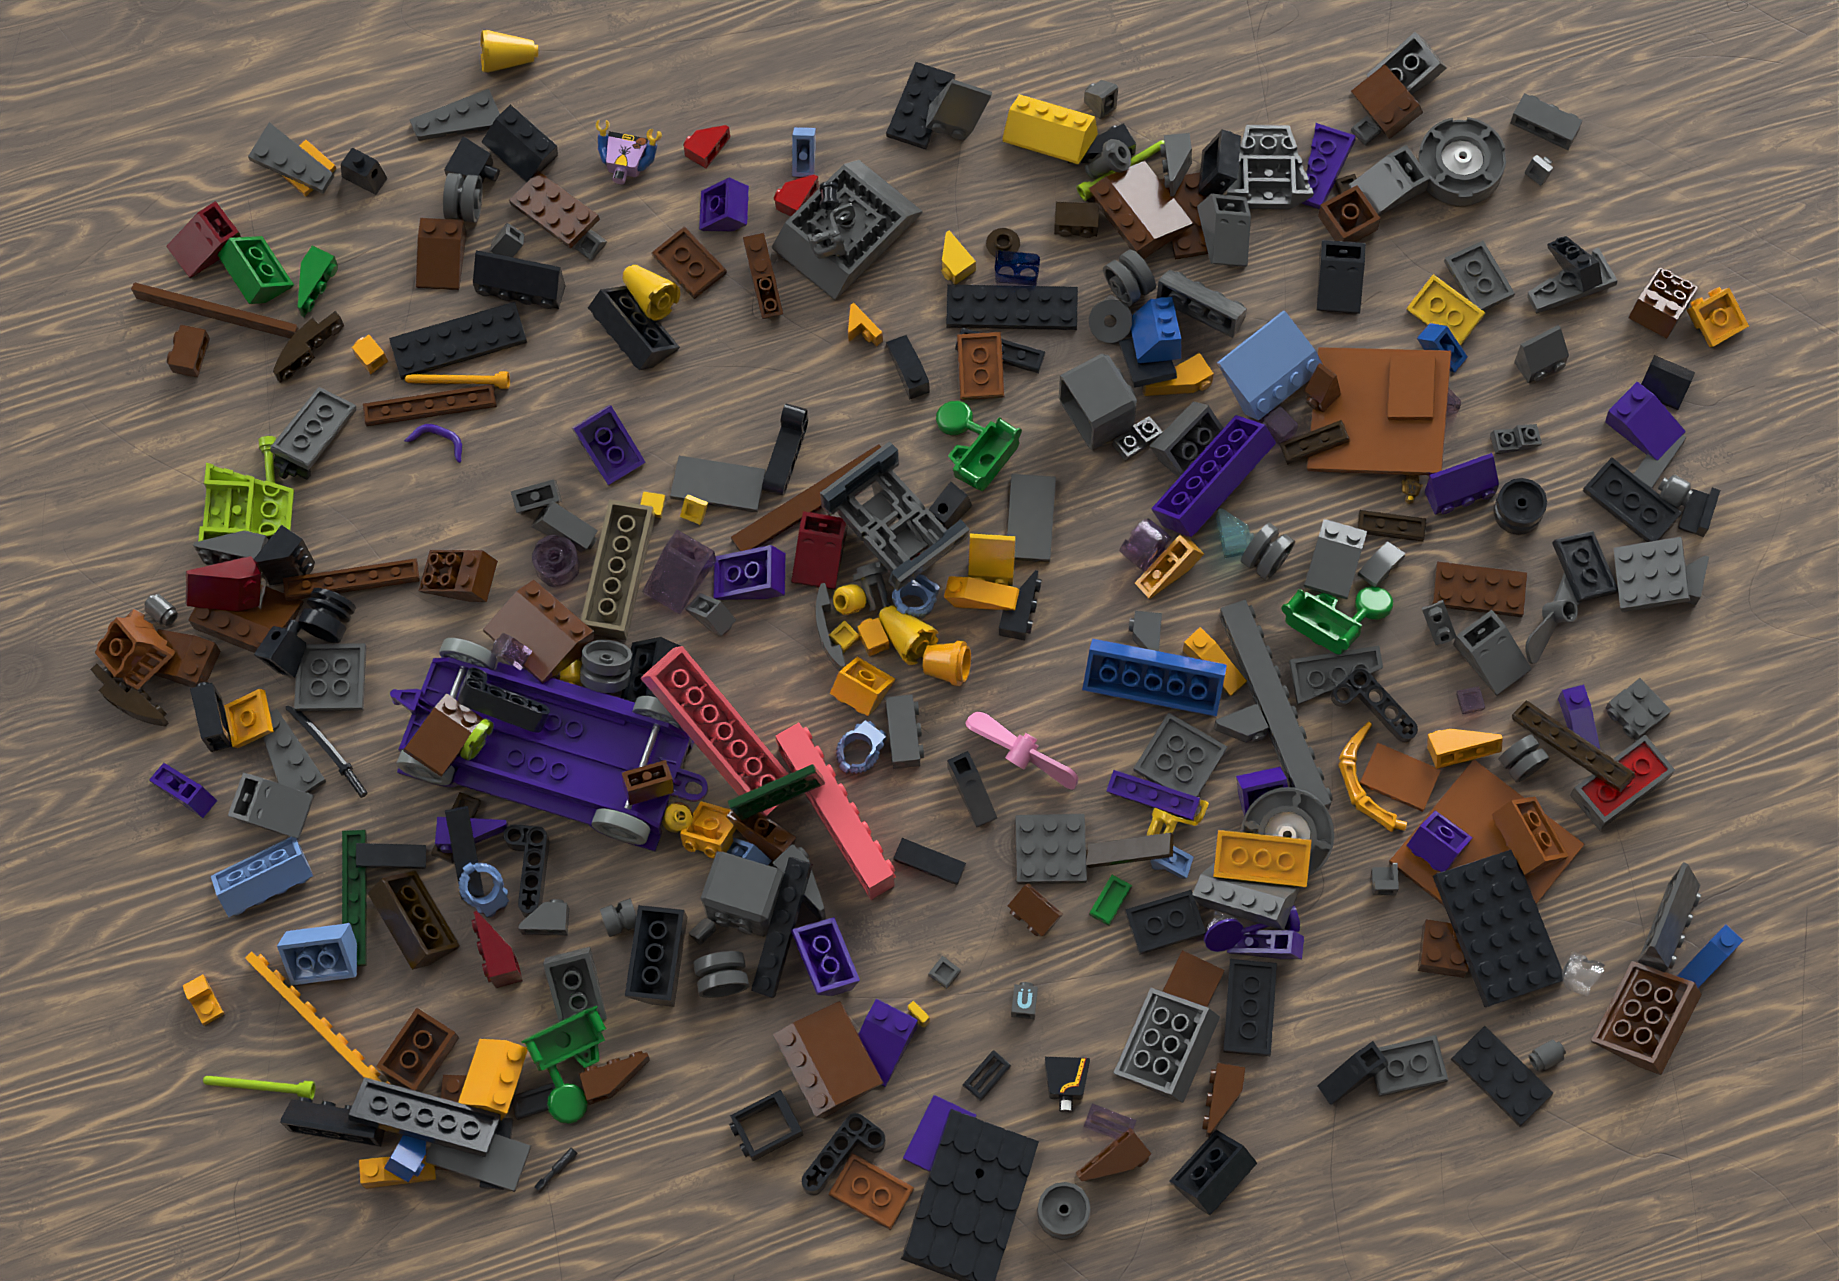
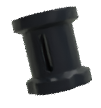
M835 182L821 183L819 185V191L822 196L820 207L825 210L838 208L839 200H837L836 192L838 191V184Z

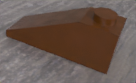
M1130 1127L1079 1169L1076 1174L1082 1182L1132 1170L1137 1166L1142 1167L1146 1164L1151 1152Z

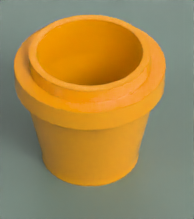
M957 640L955 643L927 645L923 657V672L925 675L950 682L953 686H961L963 682H966L971 667V649L965 641Z

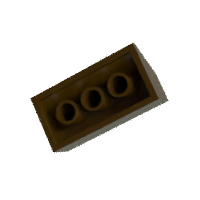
M416 870L381 878L368 892L369 897L412 970L429 966L460 947Z

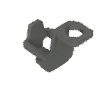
M852 203L840 206L830 213L833 229L819 233L814 237L811 234L807 235L810 246L818 259L834 254L836 256L846 254L843 240L836 224H841L855 218L856 215ZM849 211L846 216L837 217L841 212ZM826 239L834 242V245L822 250H818L816 243Z

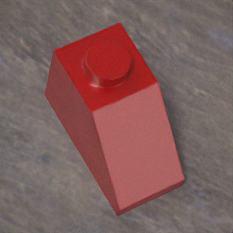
M722 125L696 130L692 136L686 138L683 144L685 157L707 169L730 139L729 127Z
M810 175L786 182L782 189H778L774 195L776 210L791 217L816 192L819 187L818 176Z

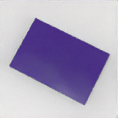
M933 1095L905 1152L903 1160L929 1172L949 1111L953 1109L975 1118L977 1115Z

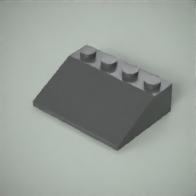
M1685 862L1681 864L1668 883L1637 962L1666 972L1668 968H1673L1677 956L1673 954L1676 947H1681L1685 935L1682 934L1684 926L1689 927L1693 915L1690 914L1692 906L1696 907L1701 898V894L1698 893L1701 885L1689 865Z
M1150 988L1114 1070V1074L1183 1103L1220 1016L1208 1007Z

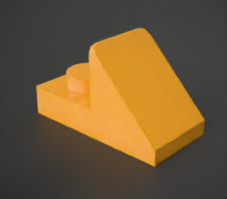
M852 303L849 314L848 341L850 342L861 333L867 342L870 343L872 341L877 347L883 342L882 331L855 303Z
M204 974L183 985L188 1001L192 1004L204 1026L225 1014Z

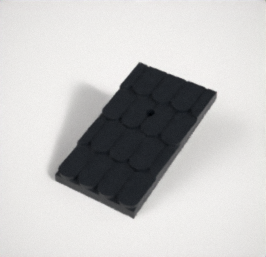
M951 1109L930 1167L901 1260L959 1281H995L1039 1141Z

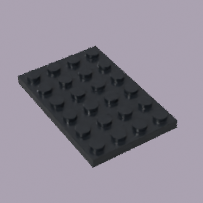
M1512 850L1432 876L1485 1008L1566 980L1524 873Z

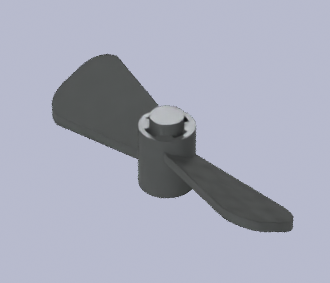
M1565 573L1561 579L1554 601L1546 603L1542 608L1544 620L1526 641L1525 651L1530 664L1538 662L1557 624L1572 622L1577 617V606L1581 602L1577 603Z

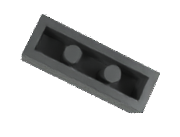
M1524 93L1513 113L1510 124L1569 150L1580 130L1583 120L1579 119L1575 114H1568L1560 110L1553 104L1540 101L1536 96Z
M913 694L885 697L893 769L920 766V758H924L923 744L918 745V737L922 736L921 724L916 723L915 715H919L918 701L913 702Z

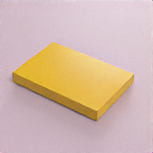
M1434 274L1406 308L1408 312L1427 326L1429 323L1448 326L1460 346L1486 314Z

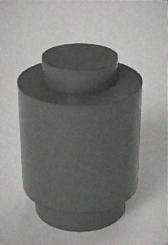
M160 594L151 595L145 601L144 611L160 625L170 626L177 619L178 612L176 608Z
M1552 1039L1533 1049L1528 1057L1534 1069L1539 1072L1540 1070L1545 1071L1563 1061L1566 1051L1559 1041L1555 1042Z

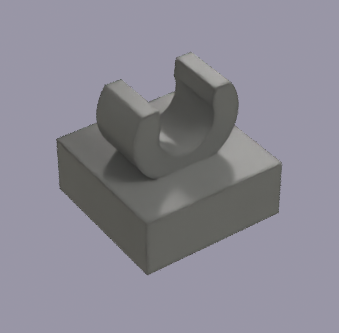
M1536 155L1532 158L1524 173L1541 186L1546 182L1553 170V167L1550 166L1553 161L1548 157L1542 159Z

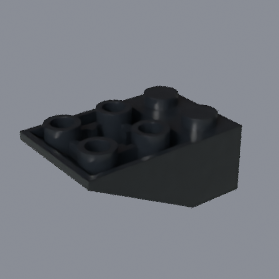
M1322 240L1319 252L1316 311L1360 314L1366 243Z

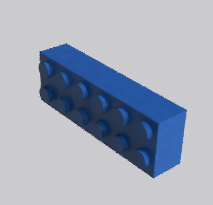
M1092 639L1082 690L1217 716L1227 665Z

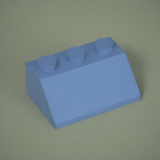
M350 923L286 931L277 945L291 985L354 978L357 975V942Z

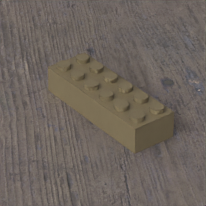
M609 499L581 621L594 631V635L627 640L655 520L652 506Z

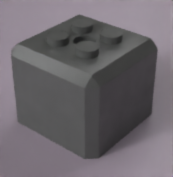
M1099 354L1060 375L1059 400L1089 449L1094 450L1131 430L1135 423L1137 399L1131 386L1127 385L1121 370L1115 366L1109 355Z
M717 851L701 896L707 918L722 927L729 928L730 926L745 934L753 933L762 937L766 936L784 872L768 865Z

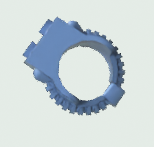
M919 574L900 590L896 591L894 589L892 600L897 607L896 610L900 613H908V615H916L917 617L920 615V618L923 619L932 611L934 603L937 601L936 596L939 593L940 587L938 584L927 579L926 576ZM907 595H915L923 600L924 605L920 607H907L902 603L901 598Z
M865 720L862 724H856L854 730L843 735L837 744L836 757L838 763H840L839 768L846 774L849 771L857 774V772L862 773L869 770L879 758V751L887 740L886 733L881 729L877 730L871 721L867 722ZM855 739L868 742L872 751L866 757L864 763L852 764L850 766L845 762L843 752L850 742L855 741Z
M471 862L463 867L464 872L459 878V892L465 902L476 907L477 911L481 914L483 913L486 917L493 916L499 908L507 906L509 902L507 898L508 890L503 887V878L495 867L490 864L487 865V863H475V865H472ZM475 870L477 872H487L493 878L494 886L492 891L482 898H475L468 891L467 886L470 879L468 875Z

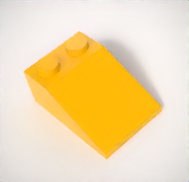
M970 534L968 577L1013 586L1015 536Z

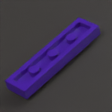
M1113 770L1106 790L1107 793L1157 808L1194 821L1201 801L1199 797Z

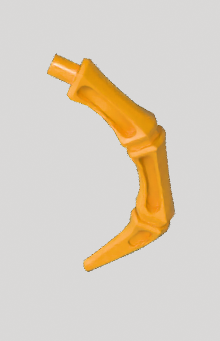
M1368 721L1346 744L1339 756L1340 762L1338 766L1346 784L1351 804L1355 805L1358 811L1374 819L1390 832H1393L1394 828L1405 831L1407 822L1397 820L1396 814L1388 812L1374 803L1369 796H1366V791L1360 786L1356 775L1357 751L1372 727V724Z

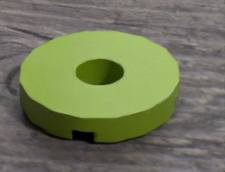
M485 718L476 726L462 748V758L469 761L480 752L485 745L486 736L491 735L494 723Z

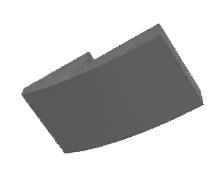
M1149 416L1133 425L1129 432L1115 439L1112 446L1126 461L1154 442L1163 432Z
M1537 424L1517 425L1514 429L1493 430L1490 433L1495 454L1521 451L1542 445Z
M1387 542L1366 562L1358 572V576L1376 587L1389 576L1390 571L1404 560L1405 553L1390 542Z

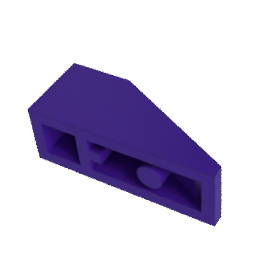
M1580 685L1562 690L1558 701L1567 728L1600 749L1592 707L1585 686Z
M164 762L149 779L158 788L202 818L218 801L203 786Z
M437 817L435 845L438 849H441V852L452 853L446 817ZM470 818L475 844L504 832L509 826L507 820Z
M1256 930L1243 934L1241 940L1235 946L1228 949L1227 953L1275 959L1302 960L1304 936L1293 930Z

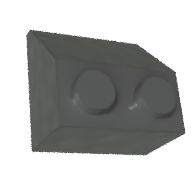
M1557 325L1520 345L1514 363L1527 383L1534 380L1538 382L1545 378L1547 373L1553 370L1558 372L1566 366L1569 353L1561 327Z

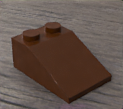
M1385 64L1351 90L1388 139L1392 138L1423 114L1418 102Z
M420 218L417 242V288L460 290L467 235L463 220Z
M158 629L157 633L167 641L166 646L175 650V653L154 675L191 688L196 687L199 683L207 682L221 652L216 643L195 635Z
M446 693L403 751L442 777L460 756L467 739L484 718L461 705L456 699Z

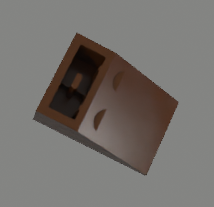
M1659 267L1638 298L1628 318L1667 339L1698 287L1690 281L1674 275L1671 271Z
M430 550L418 591L467 602H487L498 561L483 550Z

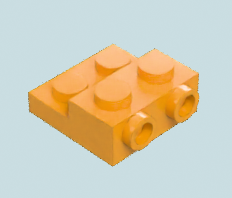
M1717 287L1708 292V298L1704 300L1702 297L1690 302L1691 307L1686 309L1695 328H1700L1709 347H1714L1749 327L1730 288L1721 290L1720 287Z
M701 801L693 812L691 826L680 833L684 848L689 852L702 851L710 858H715L717 851L726 853L733 843L732 835L737 829L726 817L731 810Z

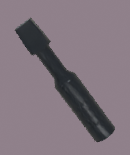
M571 1147L552 1166V1170L544 1178H541L534 1187L539 1192L548 1185L549 1180L555 1174L560 1173L578 1153Z

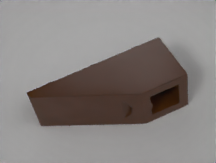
M732 810L726 816L748 842L760 849L772 860V863L792 844H795L796 837L760 813L744 820H740Z
M638 1051L630 1054L629 1058L624 1060L616 1058L606 1062L607 1065L599 1068L597 1066L585 1068L584 1072L579 1075L589 1105L615 1096L650 1061L648 1053Z
M1217 1063L1216 1070L1211 1069L1209 1083L1213 1084L1212 1093H1207L1206 1106L1210 1107L1209 1116L1204 1115L1202 1129L1206 1130V1137H1210L1240 1097L1243 1089L1245 1067Z

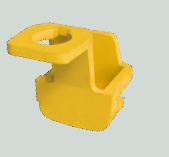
M1204 800L1200 801L1199 807L1201 806V810L1195 816L1194 821L1154 808L1147 836L1160 834L1164 823L1166 824L1164 833H1173L1177 822L1193 826L1198 825L1202 821L1209 803Z

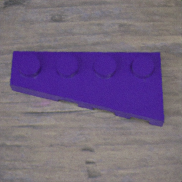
M1318 123L1315 124V133L1307 169L1308 183L1314 195L1302 202V204L1320 209V205L1326 202L1356 141L1355 135Z

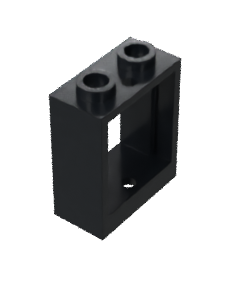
M1222 129L1202 150L1199 194L1207 197L1210 194L1223 195L1238 179L1240 135Z
M202 682L197 684L196 687L190 688L202 741L210 752L232 747L222 696L213 683Z
M781 1090L730 1115L732 1123L729 1126L735 1137L740 1136L743 1143L739 1146L745 1158L750 1156L752 1161L803 1136L802 1129ZM777 1104L791 1132L754 1151L740 1122Z

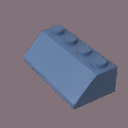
M290 837L212 875L211 879L220 903L228 917L243 913L253 905L264 903L267 898L275 894L279 895L286 892L288 888L296 884L305 883L313 874L297 838Z

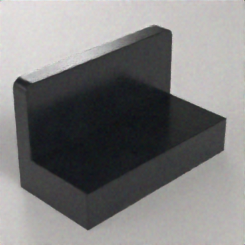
M1713 487L1709 494L1691 489L1693 493L1685 505L1678 527L1680 530L1701 537L1705 536L1721 491Z

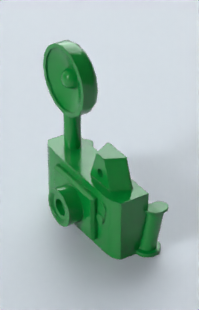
M961 401L947 402L936 413L937 426L943 433L959 435L969 429L979 435L970 447L956 445L948 457L955 464L953 468L955 478L980 491H984L1017 450L1020 444L1019 437L1022 429H1016L1002 420L1001 417L997 419L996 423L990 421L986 428L973 422V413L970 407Z
M1365 587L1356 595L1355 608L1357 613L1350 618L1335 609L1338 599L1332 595L1321 593L1313 596L1308 592L1304 593L1303 590L1298 589L1287 604L1282 605L1281 610L1286 615L1285 622L1291 628L1310 638L1315 644L1321 645L1337 655H1341L1360 636L1362 628L1360 622L1365 617L1378 620L1390 615L1393 609V598L1383 588Z
M597 1005L568 1017L521 1041V1043L525 1044L538 1071L547 1069L556 1088L548 1096L547 1107L553 1119L560 1123L570 1124L581 1119L587 1110L588 1101L580 1087L575 1084H564L555 1064L572 1056L584 1068L599 1062L598 1044L605 1041L602 1031L607 1028L597 1011Z

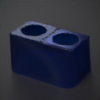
M996 251L995 282L1037 286L1040 257L1034 253L998 251L997 260ZM1002 267H1010L1014 271V275L999 274V270ZM1029 268L1035 272V276H1021L1020 273L1022 270Z

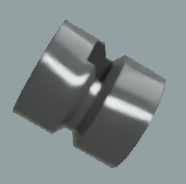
M631 898L618 902L617 907L609 905L600 909L609 937L622 933L624 928L628 931L635 928L637 915Z

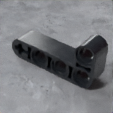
M787 403L784 405L780 419L781 428L763 479L762 490L782 496L785 495L808 426L809 418L806 408Z
M473 667L468 669L458 695V702L461 705L531 732L539 733L542 731L550 713V709L546 705L486 683L487 674L481 669Z
M1362 668L1354 670L1332 691L1331 700L1333 704L1339 707L1348 705L1354 698L1358 697L1399 741L1408 742L1416 736L1418 726L1415 721L1367 670ZM1361 675L1365 681L1364 685H1357L1354 682V676ZM1337 691H1346L1348 699L1340 700L1337 696ZM1370 692H1377L1380 696V701L1373 702L1369 697ZM1385 709H1393L1396 714L1395 719L1386 717ZM1401 718L1402 721L1395 726L1394 724ZM1408 726L1410 730L1404 735L1402 731Z
M510 825L504 831V839L508 847L515 851H524L518 906L523 916L527 918L543 903L550 841L545 829L542 827ZM513 834L521 835L518 841H510V837ZM537 835L544 837L540 843L532 842L533 838ZM533 858H541L538 865H530V861ZM530 880H538V884L534 888L527 887ZM529 896H532L531 900L534 906H531L530 910H527L526 906L530 905Z
M859 1113L850 1114L803 1174L801 1182L804 1191L809 1195L819 1194L858 1143L870 1152L877 1153L882 1151L886 1145L884 1132ZM853 1121H859L863 1124L862 1128L858 1131L851 1130L849 1126ZM872 1135L881 1137L882 1140L878 1145H872L868 1142ZM838 1140L848 1142V1146L844 1150L837 1149L835 1144ZM826 1158L834 1162L833 1166L829 1169L821 1167V1162ZM815 1169H817L820 1172V1175L818 1177L817 1171ZM817 1177L816 1181L818 1185H811V1187H809L808 1180L810 1179L813 1181Z

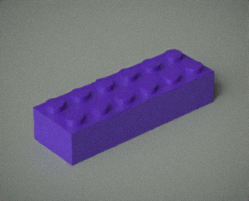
M1235 415L1151 508L1161 525L1188 537H1192L1197 533L1199 528L1213 515L1217 508L1276 444L1264 424Z

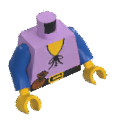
M600 120L596 122V128L600 131V134H598V152L602 162L607 165L608 171L614 173L613 182L625 184L627 176L637 177L640 171H644L654 162L657 150L656 141L662 138L660 131L657 132L655 139L652 137L653 129L647 131V138L609 131V134H606L610 127L609 121L606 120L605 129L600 128Z

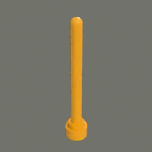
M500 371L499 374L494 376L408 374L405 376V381L407 383L494 384L499 389H509L510 374L506 371Z

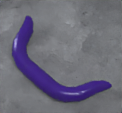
M424 424L417 427L404 440L405 442L414 441L426 432L447 438L453 442L454 456L457 462L461 463V439L448 429L434 424Z

